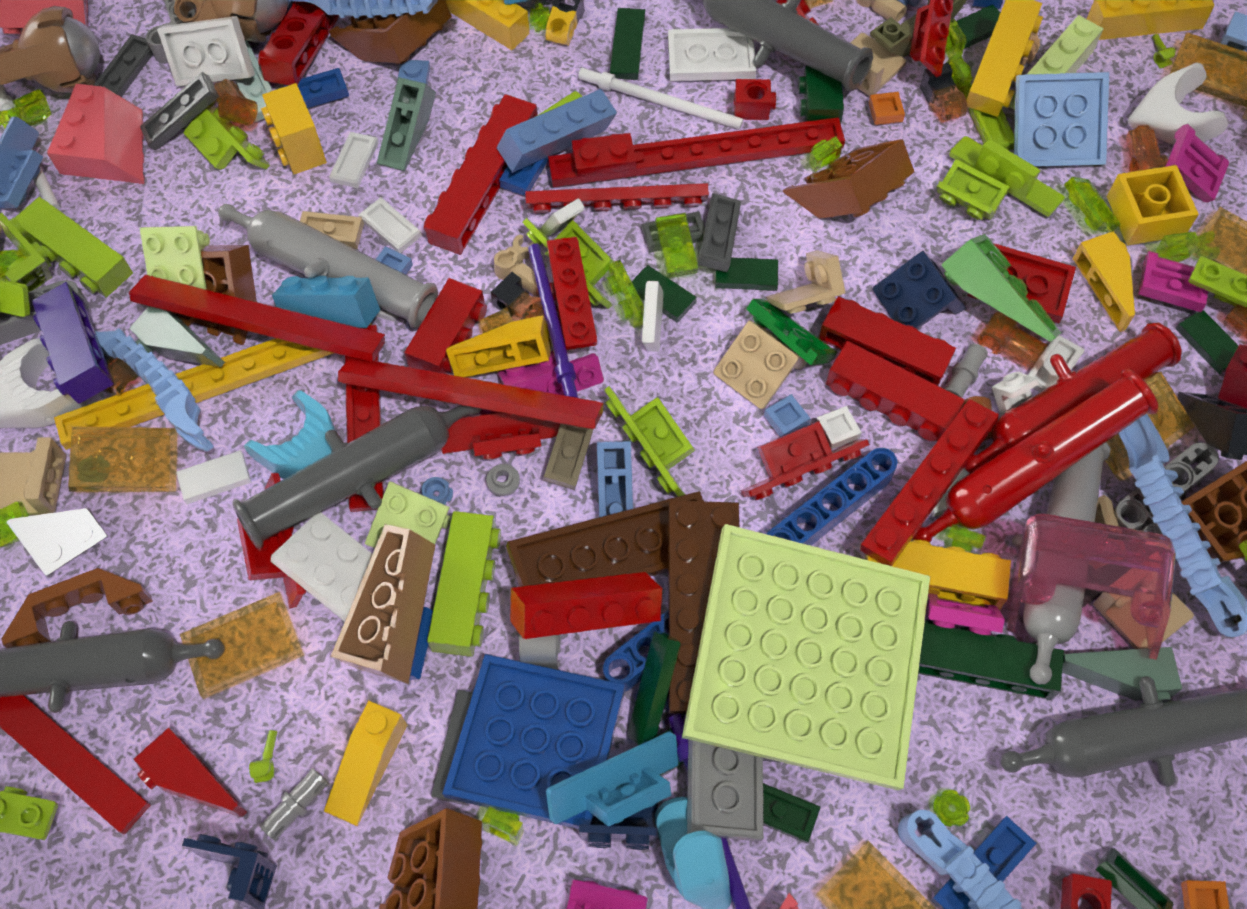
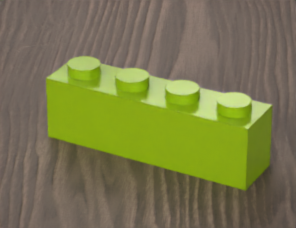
M40 196L15 217L27 232L25 235L30 240V244L37 242L48 255L47 259L50 263L56 260L59 263V268L70 278H73L75 275L79 277V282L92 294L98 291L107 298L133 274L122 255Z
M453 511L427 641L432 652L473 657L475 646L481 647L484 626L479 625L481 613L487 614L490 593L485 592L487 580L493 581L496 567V562L491 560L493 548L499 549L501 541V529L496 527L493 515Z

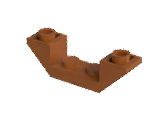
M96 568L28 594L2 636V644L8 648L51 642L45 620L46 616H61L67 613L72 606L80 603L90 604L101 600L103 594L106 595L108 605L119 615L138 613L144 608V605L153 602V600L142 585Z

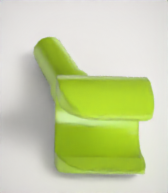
M1159 34L1153 35L1152 39L1158 49L1153 57L1154 62L1159 68L1172 65L1170 58L1175 56V48H1167Z
M275 730L268 731L262 760L252 761L249 764L250 777L254 778L255 783L269 781L274 777L272 758L278 733Z

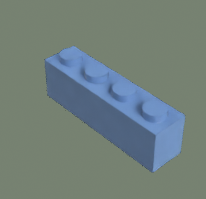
M599 89L506 129L497 149L513 173L571 147L572 140L591 138L605 131L616 116L617 111L603 90Z

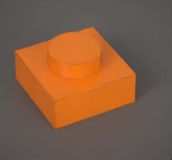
M899 91L870 95L868 103L874 125L903 122L905 112Z
M1186 880L1181 882L1185 909H1230L1225 881Z

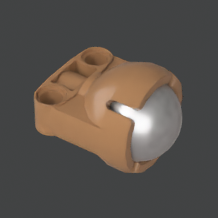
M175 0L174 11L183 23L237 16L244 40L260 43L266 41V36L270 35L274 28L283 20L287 11L288 0ZM196 8L195 15L187 18L189 11Z
M59 6L44 8L30 18L23 28L19 39H15L13 44L0 47V85L26 78L29 81L35 80L53 91L72 93L76 84L94 86L96 82L94 71L98 66L100 58L98 41L85 24L73 18V12L69 8Z

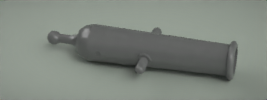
M703 0L704 8L710 18L759 42L761 48L753 60V64L757 68L765 64L771 52L778 51L843 83L844 89L847 91H853L859 87L870 71L873 61L872 49L867 47L860 49L797 14L796 8L801 0H788L786 4L782 3V5L774 0Z
M459 405L449 411L438 412L431 406H417L403 412L350 443L343 442L335 430H328L325 433V439L332 449L330 454L244 502L234 500L232 504L234 511L256 548L260 549L264 546V540L356 494L362 495L371 508H379L382 500L374 489L376 484L436 455L446 445L449 439L448 429L451 425L469 414H478L482 409Z
M67 621L62 625L60 638L56 641L0 648V697L50 693L48 709L53 713H57L63 709L65 695L70 691L157 683L171 675L175 670L176 663L197 657L220 658L225 651V645L221 640L214 638L202 644H177L169 633L153 628L75 638L76 625L72 621Z
M1145 676L1139 681L1143 699L1140 707L1066 720L1048 731L1045 744L1042 747L1022 753L1008 751L1002 755L1000 763L1003 769L1009 773H1015L1024 766L1050 764L1057 773L1065 777L1081 778L1152 760V762L1157 763L1161 783L1164 786L1170 787L1176 782L1172 760L1176 759L1175 754L1247 737V688L1163 703V701L1158 700L1154 680L1149 676Z

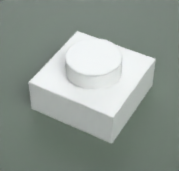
M847 406L817 417L816 422L820 421L831 450L861 437L862 432Z

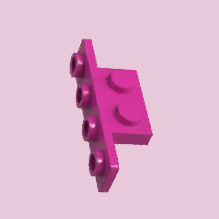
M553 351L550 352L549 361L497 371L501 384L564 395L562 384L558 383L554 369L557 364ZM595 353L569 361L574 365L576 373L574 382L577 392L603 383L604 378L599 358ZM482 409L479 414L494 413L496 411Z

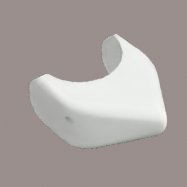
M1200 63L1189 65L1159 80L1128 118V124L1131 128L1172 145H1175L1176 142L1174 138L1176 131L1185 124H1189L1196 131L1195 135L1205 142L1222 134L1228 126V121L1225 114L1220 111L1191 112L1179 105L1186 94L1198 88L1205 81L1206 71Z
M40 338L30 340L14 349L0 361V428L46 427L55 424L54 417L84 407L87 404L88 399L78 404L69 395L63 396L58 389L54 391L36 390L39 376L49 366L46 360L49 352L43 346Z

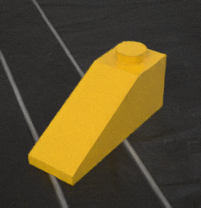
M1112 231L1081 242L1073 260L1118 330L1122 332L1127 329L1135 316L1131 262L1126 245Z
M542 315L510 322L450 346L446 349L454 375L469 377L549 361L552 344L545 317Z
M368 700L350 736L324 809L325 813L358 827L408 726L401 714Z

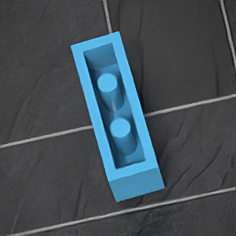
M350 275L342 278H327L326 276L300 278L292 276L283 280L281 286L272 294L278 308L358 328H367L380 312L369 277L355 278Z

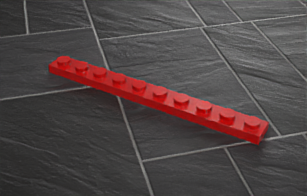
M839 117L636 144L633 145L636 169L577 177L573 153L548 156L552 186L559 187L844 148L845 138Z

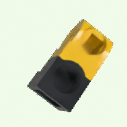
M565 0L554 1L546 26L545 36L547 41L569 46L574 30L577 28L578 22L582 19L585 12L584 0H573L575 2L574 6L565 4Z

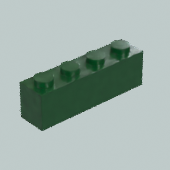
M926 620L924 623L918 674L1052 700L1061 692L1064 650L1053 649L1049 666L1052 670V677L1046 684H1037L1030 677V669L1036 664L1038 654L1037 641L1031 643L1016 641L1017 639L1014 636L1007 634L995 636L981 635L971 632L969 627H962L960 629L944 628L935 625L933 620Z

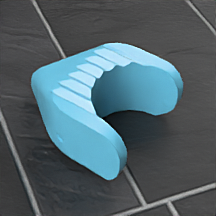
M298 390L292 396L296 405L306 415L304 427L297 436L281 445L265 446L253 440H249L244 445V448L254 460L272 473H279L282 479L325 457L332 451L325 439V433L328 430L336 431L330 415L319 402L301 390Z
M676 797L665 801L655 813V825L658 828L657 833L666 868L674 880L679 893L685 900L702 909H728L731 904L730 883L721 838L704 830L687 834L688 798Z

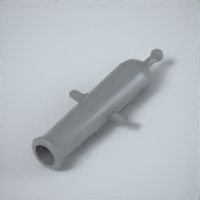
M224 204L218 210L220 219L226 222L232 221L247 230L248 241L257 253L298 271L308 278L318 276L342 278L350 275L355 278L369 277L379 307L408 320L412 328L420 327L438 297V289L435 283L423 284L283 212L264 210L254 217H250L236 211L235 207L230 204Z
M1107 442L1054 478L1042 532H1038L1037 535L1018 534L1012 539L1015 547L1035 549L1037 552L1023 612L1025 629L1038 642L1036 664L1030 669V677L1037 684H1046L1050 681L1052 670L1049 666L1055 645L1069 641L1073 638L1079 627L1089 557H1093L1094 554L1115 555L1120 551V546L1116 541L1095 540L1093 536L1103 461L1109 457L1111 450Z

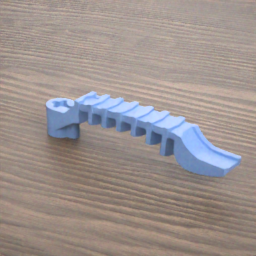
M438 0L288 1L310 2L320 7L328 15H339L340 18H345L346 16L359 18L363 15L373 18L375 15H381L382 17H387L390 14L401 16L404 13L414 15L419 11L427 14Z
M120 328L115 331H95L101 349L105 354L113 357L116 362L118 361L126 369L129 368L135 375L140 376L144 382L150 385L156 395V404L185 441L204 451H209L214 447L203 435V430L197 425L201 409L195 403V398L182 380L177 378L172 370L169 371L162 361L159 362L152 352L148 353L140 343L137 345L130 335L126 337Z
M1146 413L1119 433L1128 453L1129 470L1136 479L1134 483L1137 488H1140L1145 498L1143 502L1149 506L1154 516L1152 520L1158 524L1163 534L1161 536L1163 541H1167L1172 551L1171 556L1173 560H1177L1182 570L1180 572L1182 577H1186L1191 586V594L1195 595L1207 608L1218 631L1227 637L1247 634V600L1229 576L1221 577L1216 568L1221 564L1219 559H1211L1207 552V549L1211 546L1209 541H1201L1197 533L1201 528L1199 523H1192L1188 516L1192 511L1190 505H1183L1179 498L1184 494L1181 487H1173L1172 482L1179 477L1177 472L1167 470L1163 466L1164 463L1169 461L1168 450ZM1240 615L1242 621L1235 625L1233 618Z
M918 810L904 816L900 820L898 835L901 841L906 846L912 848L941 876L948 874L955 882L953 889L957 893L964 892L970 898L968 905L971 909H1023L1021 907L1022 903L1018 899H1014L1004 888L1005 884L992 875L989 871L990 867L986 863H982L974 855L973 848L955 837L934 813L928 810ZM919 822L924 826L921 836H917L914 832Z

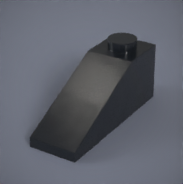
M1178 392V400L1208 446L1220 450L1221 456L1229 459L1242 460L1243 455H1247V408L1209 394Z

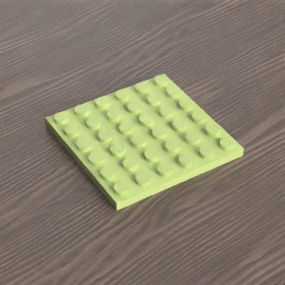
M725 524L721 531L682 738L898 791L904 789L930 576Z

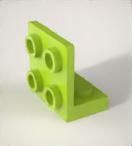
M0 213V225L5 235L26 257V259L19 258L11 263L8 267L9 271L5 273L8 281L26 284L28 292L35 290L52 278L49 267L52 265L47 259L48 255L37 242L30 244V240L25 235L27 232L14 217L8 220L3 213Z

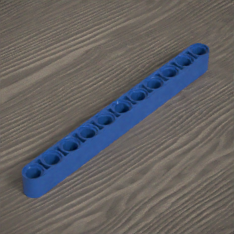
M886 448L872 450L766 534L812 546L891 482L898 464L896 455ZM873 466H882L886 469V471H878ZM848 485H858L862 491H854ZM830 503L835 505L838 510L830 511L823 505ZM807 523L812 526L813 530L804 531L799 528L798 524ZM668 610L661 615V621L650 623L608 656L603 665L604 680L624 684L625 692L641 681L647 657L641 656L638 650L643 646H650L654 631L668 634L665 630L668 627ZM622 667L629 674L626 678L618 680L613 678L610 672L615 668Z

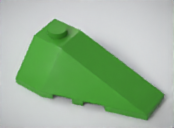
M986 234L970 239L941 264L946 270L944 272L945 277L952 285H959L964 291L1051 342L1061 334L1040 303L1034 299L1029 301L1026 297L1028 294L1026 288L1028 287L1022 279L1009 274L1007 268L1011 264Z

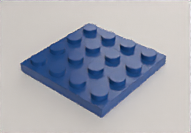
M485 654L442 793L444 798L553 823L549 818L547 788L608 760L625 693V685ZM585 810L558 824L579 829L580 824L592 825L594 815Z

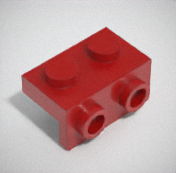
M631 133L572 140V153L577 177L636 169V157Z

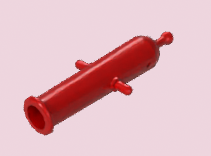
M1148 323L1142 329L1141 334L1078 371H1071L1060 354L1052 355L1050 363L1059 377L1056 380L1057 383L1021 403L1016 408L1004 413L992 429V444L980 453L973 454L964 467L965 471L971 473L1121 378L1122 370L1131 369L1145 381L1164 367H1174L1181 361L1182 348L1178 338L1168 327L1161 323Z
M1131 369L1122 370L1120 379L956 481L945 497L947 508L944 513L926 527L921 526L912 540H924L930 543L935 535L954 525H960L966 529H979L991 524L1146 413L1156 414L1158 412V402L1154 393L1137 373Z

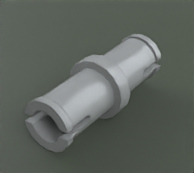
M979 344L969 345L961 362L955 364L952 369L953 376L944 389L962 398L969 385L974 384L978 378V370L988 356L986 348Z
M311 768L309 773L290 793L286 791L281 796L283 801L259 824V827L271 839L277 841L299 815L303 817L308 812L306 807L330 783L314 768Z

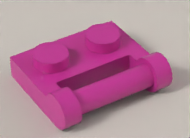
M1185 124L1175 133L1174 138L1176 142L1166 166L1177 165L1186 187L1203 202L1207 203L1215 200L1228 168L1229 160L1221 154L1217 155L1195 135L1196 131L1189 124Z
M1148 251L1143 262L1138 295L1202 312L1207 302L1208 291L1189 283L1188 280L1194 266L1158 257V253Z
M928 593L926 614L929 619L933 620L935 625L944 628H954L955 624L968 626L971 632L981 635H990L991 631L1002 633L1005 618L997 606L985 604L982 607L939 599L936 594Z

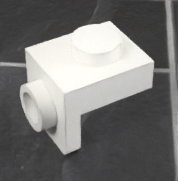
M1013 372L1006 375L1003 381L992 386L1000 416L1032 397L1030 389L1039 384L1037 377L1026 375L1022 372Z

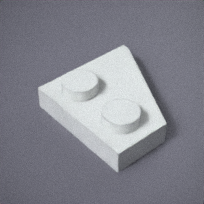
M87 508L13 518L7 521L9 527L46 576L107 537L105 531Z

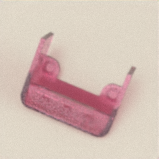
M1036 514L1030 517L1024 527L1008 598L1007 631L1014 632L1021 602L1034 605L1048 602L1055 593L1057 583L1132 597L1130 604L1131 615L1136 622L1145 626L1149 659L1157 660L1171 612L1176 561L1175 547L1172 540L1158 533L1050 514Z

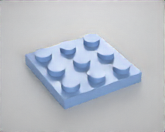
M1109 72L1017 75L1014 154L1035 167L1105 165L1107 155Z

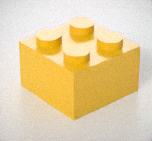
M297 83L262 94L266 107L261 108L267 126L273 124V127L268 129L276 147L282 146L277 151L283 166L290 165L294 175L326 164L327 161L315 125Z
M1177 165L1118 174L1106 196L1127 246L1184 237L1199 215Z

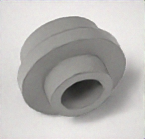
M499 464L490 469L486 482L493 494L508 496L518 489L520 476L513 466ZM501 475L509 477L505 482L497 481Z

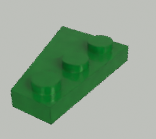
M764 298L752 299L746 308L753 315L752 319L757 324L772 331L779 340L787 344L810 365L830 363L838 353Z

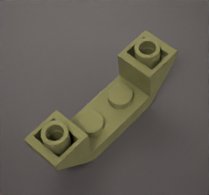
M953 0L950 23L967 0ZM916 14L901 25L891 17L870 32V36L891 53L905 58L910 54Z

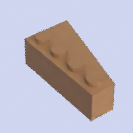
M384 525L330 657L359 670L409 684L436 546L434 543L410 529Z

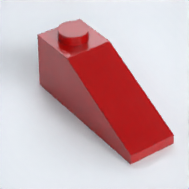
M170 728L166 729L133 759L141 768L137 775L151 790L158 786L169 794L241 818L247 813L182 738Z

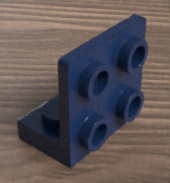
M923 250L873 287L874 293L892 320L904 325L913 326L916 329L947 308L955 315L967 308L934 260Z
M658 802L654 806L645 808L625 818L622 822L609 827L594 816L592 825H579L580 837L582 840H587V843H589L588 847L611 848L612 841L626 842V849L649 850V843H657L658 828L655 825V813L658 809Z
M198 834L197 840L184 838L182 847L201 858L238 866V868L235 867L231 871L228 879L227 890L230 892L228 899L248 909H264L277 865L267 859L268 853L258 851L259 847L244 842H235L234 848H232L230 845L221 843V839L204 834Z

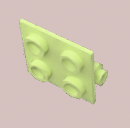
M197 226L139 228L147 275L207 289L201 250L210 243L207 233L197 230Z
M389 481L382 498V504L378 508L364 544L375 548L385 524L410 529L436 544L441 529H447L450 525L451 516L447 515L450 507Z

